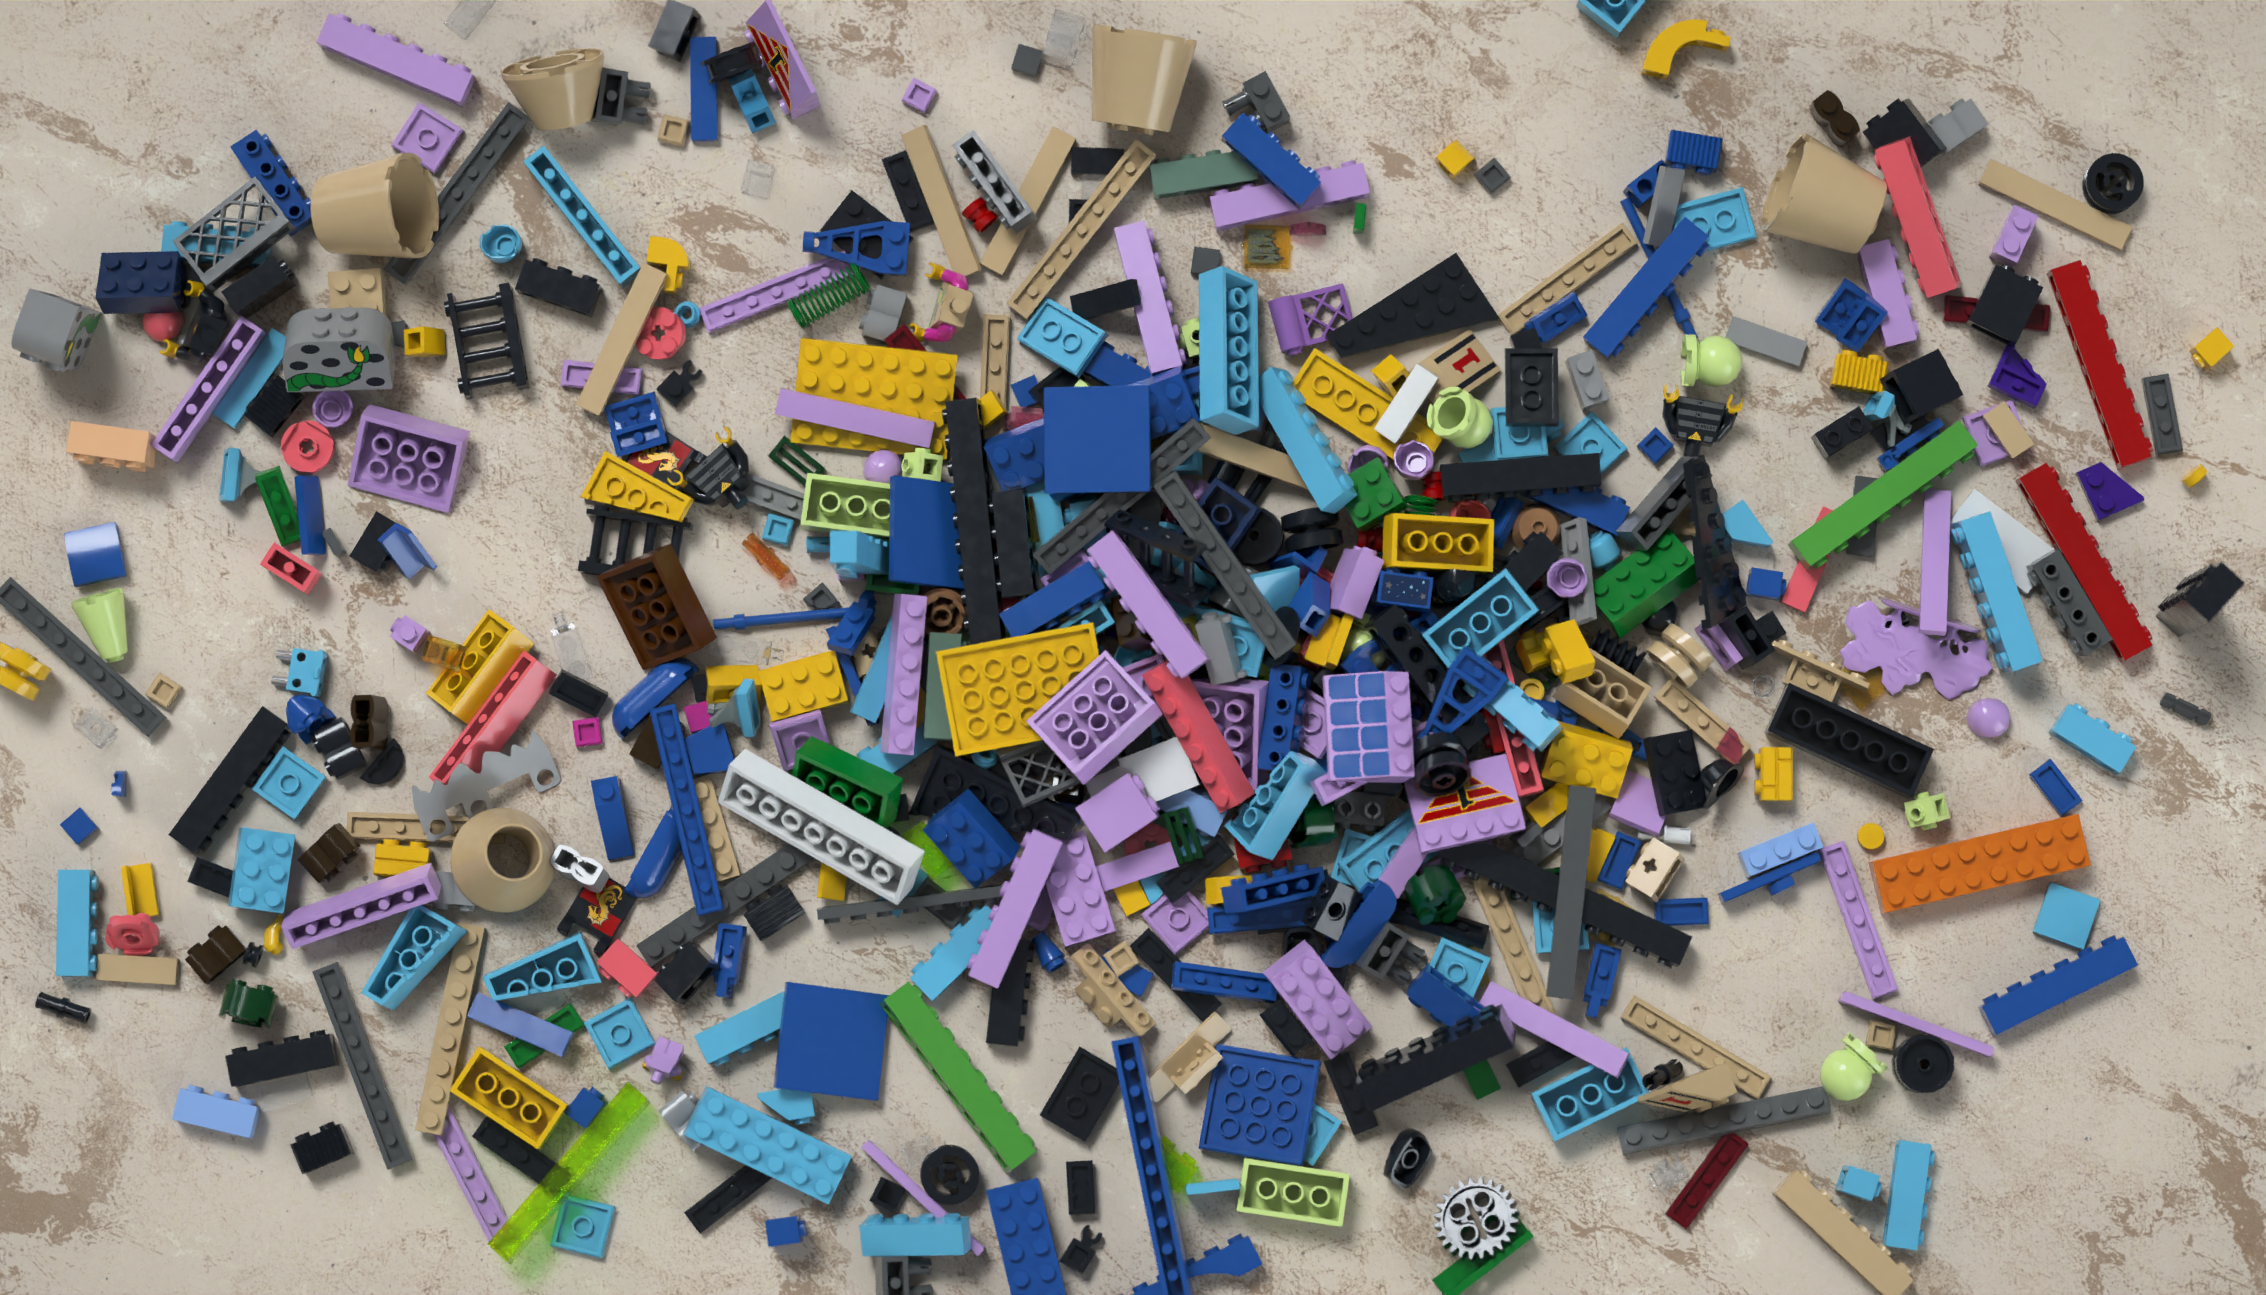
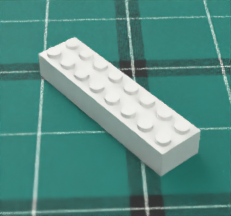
M746 749L729 764L718 800L719 804L896 905L912 890L925 852L924 850Z

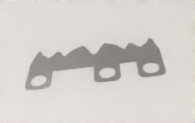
M532 730L531 741L527 748L513 744L510 756L500 752H484L482 769L479 774L475 773L465 764L460 763L450 774L447 785L436 779L429 793L420 791L417 786L412 785L414 809L429 841H436L452 833L453 827L446 813L447 809L462 803L468 819L475 816L471 812V805L477 800L485 801L487 810L493 809L494 807L487 791L523 774L529 773L533 785L538 792H543L558 785L561 778L548 747L537 733ZM542 770H550L554 775L553 781L548 785H541L537 781V776ZM435 819H441L446 824L444 832L438 835L432 834L429 830L430 823Z

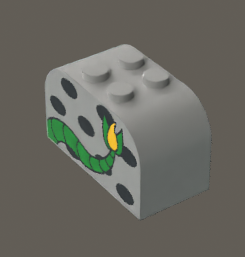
M29 288L14 328L11 343L12 349L20 351L19 357L38 363H41L42 360L46 361L44 366L56 371L76 370L84 360L102 312L55 294Z
M364 307L307 309L294 314L287 324L282 359L287 392L392 389L396 350L392 324L388 317L376 309Z

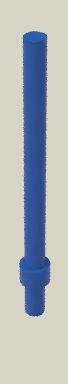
M1626 198L1620 203L1649 260L1656 250L1653 245L1643 243L1645 228L1630 198ZM1674 289L1667 297L1675 313L1673 317L1677 325H1681L1685 334H1695L1696 338H1698L1690 321L1691 315L1687 308L1684 309Z
M849 607L755 616L736 614L732 618L713 619L714 630L727 628L746 630V627L840 619L843 618Z

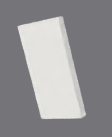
M1973 489L1951 518L1950 530L1953 529L1952 524L1991 511L2016 586L2024 594H2027L2034 585L2027 576L2029 571L2026 566L2055 549L1979 491Z
M1177 737L1118 759L1120 766L1095 776L1086 783L1090 796L1093 797L1125 774L1131 772L1133 776L1137 774L1145 785V788L1142 790L1148 798L1152 796L1156 802L1200 785L1194 767Z

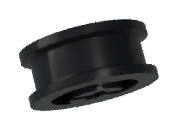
M755 42L735 47L701 62V65L706 66L710 74L709 85L730 79L762 65V60H757L753 51V47L756 46Z
M2119 153L2106 154L2098 158L2088 167L2082 180V191L2086 201L2091 207L2105 214H2118L2127 210L2139 199L2144 187L2143 174L2138 164L2130 157ZM2107 167H2116L2122 170L2129 179V190H2127L2126 188L2127 178L2126 176H2124L2111 190H2109L2104 195L2108 198L2117 197L2118 201L2108 200L2105 197H2103L2099 193L2096 186V177H2098L2100 180L2099 190L2101 192L2112 180H2114L2121 173V171L2119 170L2110 171L2107 169Z
M1548 586L1535 593L1530 598L1539 608V611L1520 625L1518 631L1520 635L1550 617L1555 611L1564 606L1568 600L1566 598L1561 599Z
M942 1145L933 1149L924 1158L920 1169V1179L924 1190L933 1200L946 1205H954L967 1200L974 1193L979 1182V1168L973 1156L966 1149L957 1145ZM951 1155L961 1158L967 1164L969 1177L967 1182H962V1172L958 1168L954 1172L956 1178L953 1181L949 1178L943 1183L945 1187H957L958 1190L955 1193L947 1194L938 1191L932 1185L930 1173L933 1167H937V1176L939 1181H941L945 1177L943 1171L945 1169L951 1171L956 1166L954 1162H942L943 1157Z

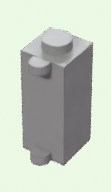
M1209 612L1202 615V619L1195 625L1200 645L1210 658L1205 664L1211 685L1232 682L1247 676L1246 670L1241 668L1230 628L1231 614L1218 615L1217 612Z

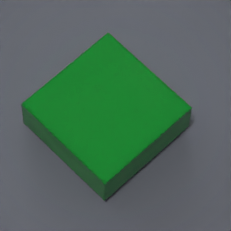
M1356 203L1353 233L1362 234L1364 232L1365 204Z

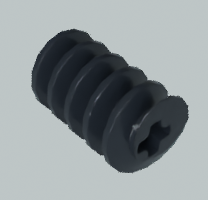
M1600 627L1588 647L1634 675L1646 656V652H1642L1637 656L1636 646L1627 650V640L1619 645V637L1617 635L1610 639L1611 630L1607 629L1600 633Z

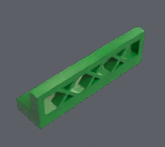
M1514 1217L1520 1222V1226L1513 1227L1518 1235L1509 1236L1513 1243L1512 1245L1505 1243L1502 1245L1505 1253L1497 1249L1495 1251L1496 1258L1493 1259L1490 1254H1487L1485 1262H1482L1479 1256L1476 1257L1474 1263L1470 1261L1469 1255H1467L1464 1261L1459 1258L1433 1278L1432 1281L1443 1295H1459L1533 1238V1234L1530 1230H1527L1518 1217Z

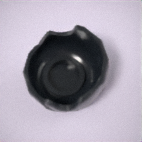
M1672 600L1641 624L1646 632L1653 636L1662 637L1661 633L1670 623L1677 626L1679 612L1676 604Z

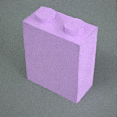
M1354 546L1353 549H1343L1330 583V611L1341 616L1345 613L1354 618L1362 619L1384 563V559L1376 557L1377 551Z
M1131 772L1125 774L1075 808L1104 853L1160 816L1157 812L1160 810L1159 805L1152 796L1149 798L1142 790L1145 788V785L1137 774L1134 776Z

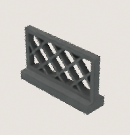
M253 177L174 239L173 243L199 275L204 285L212 292H215L296 227L287 218L256 177ZM256 186L260 191L259 202L246 201L247 192ZM240 205L238 219L225 218L226 210L229 206ZM245 206L258 207L256 220L243 219ZM263 208H273L278 214L270 222L261 221ZM210 221H219L217 235L205 234L206 224ZM225 222L237 223L235 237L223 236ZM242 224L255 225L254 234L251 237H240ZM190 237L199 238L197 251L186 250L182 243ZM204 238L217 239L215 253L202 252ZM222 240L234 241L233 251L229 254H220ZM201 256L214 257L213 266L204 273L200 268Z
M1043 740L996 749L998 761L1004 769L1023 808L1081 783L1074 774L1069 773L1068 767H1066L1065 771L1051 767L1057 755ZM1041 752L1052 754L1048 765L1035 762L1036 755ZM1114 757L1093 777L1120 766L1117 757ZM1018 762L1027 765L1023 776L1012 773L1009 766ZM1031 767L1045 770L1041 782L1028 778ZM1049 772L1063 776L1061 782L1055 786L1045 783ZM1028 783L1037 786L1036 794L1025 798L1022 793L1024 784Z

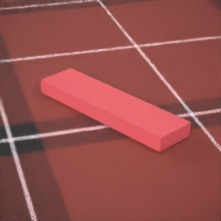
M1823 506L1815 523L1833 510ZM1798 560L1780 603L1805 613L1827 562L1818 569L1812 566L1806 570Z

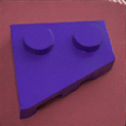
M2006 345L1987 387L2035 409L2047 383L2039 374L2034 372L2033 366L2029 361L2020 356L2015 349V345L2013 347Z
M2102 462L2075 473L2097 521L2145 500L2140 493Z

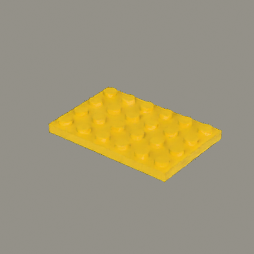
M801 337L795 391L934 421L935 425L930 448L793 418L790 442L873 452L889 450L901 455L915 452V448L930 449L931 454L943 455V459L947 460L948 451L945 445V435L949 433L948 424L945 425L943 422L942 409H946L945 401H953L958 355Z
M1093 622L936 651L955 756L1042 740L1026 721L1099 656Z

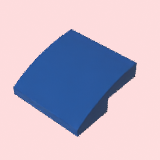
M1844 278L1816 316L1815 322L1835 334L1836 340L1858 353L1888 311L1869 294Z
M655 391L605 407V413L611 429L610 435L617 457L668 442Z
M116 522L64 533L67 556L75 588L127 576Z

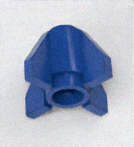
M302 694L293 696L287 702L286 716L288 727L294 734L298 733L300 739L305 744L311 742L313 731L319 729L323 722L328 723L336 718L333 712L325 708V705L317 698Z

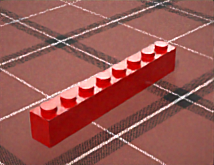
M2081 260L2051 269L2047 276L2117 470L2148 460L2151 457L2150 452H2153L2152 444L2148 437H2144L2141 428L2144 427L2143 419L2139 412H2135L2132 403H2135V398L2131 388H2127L2124 382L2126 373L2121 363L2118 364L2115 357L2117 348L2114 340L2109 339L2106 332L2108 323L2105 315H2100L2098 310L2099 298L2097 292L2091 290L2088 280L2091 277L2087 266L2082 265Z
M2045 463L2018 478L2015 482L2054 549L2060 550L2113 640L2109 643L2122 663L2151 647L2152 643L2150 640L2153 639L2148 628L2146 626L2142 627L2138 621L2139 613L2134 604L2127 602L2124 596L2126 591L2119 580L2115 581L2111 574V571H2113L2108 559L2106 557L2102 558L2098 552L2099 544L2092 534L2088 535L2084 528L2086 522L2080 512H2075L2071 505L2073 503L2071 495L2066 489L2062 490L2058 480L2060 478L2053 466L2049 467Z

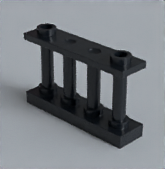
M509 282L499 284L500 292H496V295L456 302L453 293H448V301L444 302L446 316L451 317L462 377L457 378L460 394L464 393L468 400L473 399L471 389L511 382L516 384L519 390L530 388L514 296ZM498 305V308L503 307L504 317L500 318V321L460 327L458 312ZM498 331L508 335L509 343H505V346L465 353L462 338ZM507 356V359L512 358L513 368L509 369V372L469 378L467 363Z
M594 505V509L587 508L586 511L589 517H595L590 555L586 557V561L579 560L578 571L581 574L598 576L626 563L631 522L647 524L643 554L654 550L657 526L673 528L671 545L679 559L683 530L692 531L693 525L687 522L688 518L686 517L682 522L668 519L610 512V507ZM605 519L621 521L616 558L612 561V565L603 564L602 559H600Z
M1121 509L1104 522V527L1118 532V535L1128 548L1129 537L1140 541V559H1136L1165 598L1193 609L1208 596V587L1194 581V560L1207 550V544ZM1150 546L1161 550L1162 568L1151 564ZM1172 555L1183 559L1184 577L1173 573Z

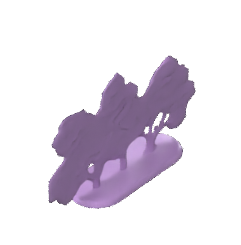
M1881 598V602L1895 608L1894 613L1888 616L1881 614L1875 603L1869 600L1861 603L1858 607L1851 606L1849 608L1845 624L1856 636V640L1848 642L1840 650L1841 657L1844 659L1843 664L1848 670L1863 673L1880 666L1883 670L1881 682L1891 695L1901 691L1904 685L1911 686L1918 683L1921 674L1929 672L1933 678L1936 690L1947 700H1951L1960 696L1963 691H1969L1976 687L1980 677L1988 675L1989 671L1993 668L1992 664L1987 660L1989 647L1985 640L1978 638L1964 643L1957 634L1959 629L1979 633L1980 629L1947 617V635L1935 640L1929 638L1926 634H1919V625L1902 626V611L1919 616V608L1886 598ZM1887 621H1892L1890 628L1885 627ZM1952 639L1954 640L1953 644H1958V655L1952 654L1950 650V640ZM1946 640V646L1940 647V643ZM1963 645L1968 647L1967 653H1964Z

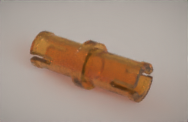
M754 532L746 537L749 540L744 539L742 545L758 559L757 563L760 566L764 565L778 581L785 577L784 573H789L790 568L774 554L775 550L772 547L768 548Z

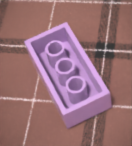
M1081 830L1073 833L1069 840L1059 839L1064 842L1045 886L1064 947H1070L1115 933L1116 930L1085 831Z
M1305 940L1262 972L1330 1060L1372 1028L1327 966Z

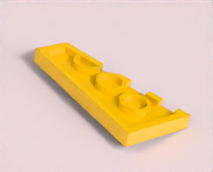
M607 451L602 455L581 495L584 499L678 522L683 521L694 501L693 498Z

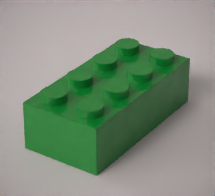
M1667 527L1647 551L1636 550L1593 582L1596 612L1616 635L1622 638L1698 582L1694 556Z
M812 736L798 749L795 755L792 776L885 829L896 820L904 778Z

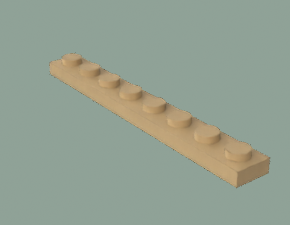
M1137 139L1132 143L1007 301V305L1026 320L1030 317L1157 155Z
M460 922L458 925L466 929L467 932L453 948L415 1131L440 1136L443 1135L451 1097V1091L449 1090L453 1086L486 930L485 927Z

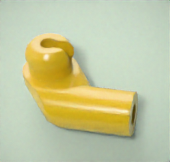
M281 914L264 931V948L273 955L279 954L283 949V945L279 942V934L283 931L281 926L284 920Z

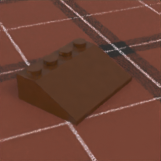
M671 544L652 550L596 576L642 670L698 651L717 638Z

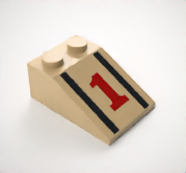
M1468 329L1419 363L1440 378L1425 400L1429 405H1434L1441 396L1438 393L1448 387H1459L1471 393L1501 371L1471 329Z
M1723 1063L1687 1076L1637 1098L1641 1103L1683 1112L1696 1108L1697 1113L1712 1108V1102L1714 1107L1729 1102L1728 1096L1737 1093L1727 1064Z

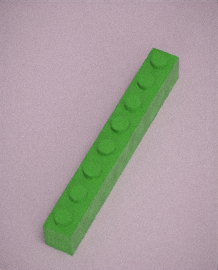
M1957 421L1801 533L1788 546L1806 570L1812 566L1818 569L1828 561L1827 555L1833 551L1839 554L1849 546L1848 540L1854 536L1860 539L1870 531L1868 526L1873 522L1877 521L1880 524L1891 516L1889 512L1896 506L1899 509L1903 508L1912 501L1910 497L1917 491L1920 494L1924 493L1933 486L1931 481L1937 476L1943 479L1953 472L1952 466L1955 463L1961 461L1964 464L1975 456L1973 451L1978 444L1961 421Z
M908 981L879 1005L1006 1174L1036 1152L1033 1139L1027 1133H1022L1018 1127L1019 1122L1013 1113H1007L1001 1105L1003 1100L999 1094L989 1089L986 1085L987 1079L980 1070L974 1069L970 1064L971 1058L963 1048H958L954 1042L955 1037L947 1027L943 1028L938 1021L939 1015L935 1009L925 1004L922 1000L923 994L916 985H911Z

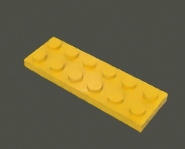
M1316 348L1313 349L1293 380L1295 388L1304 396V403L1307 407L1367 445L1380 448L1392 461H1394L1393 455L1399 444L1403 445L1415 440L1416 442L1426 444L1434 454L1443 440L1442 437L1436 435L1429 428L1427 419L1418 413L1397 444L1380 434L1374 428L1394 398Z

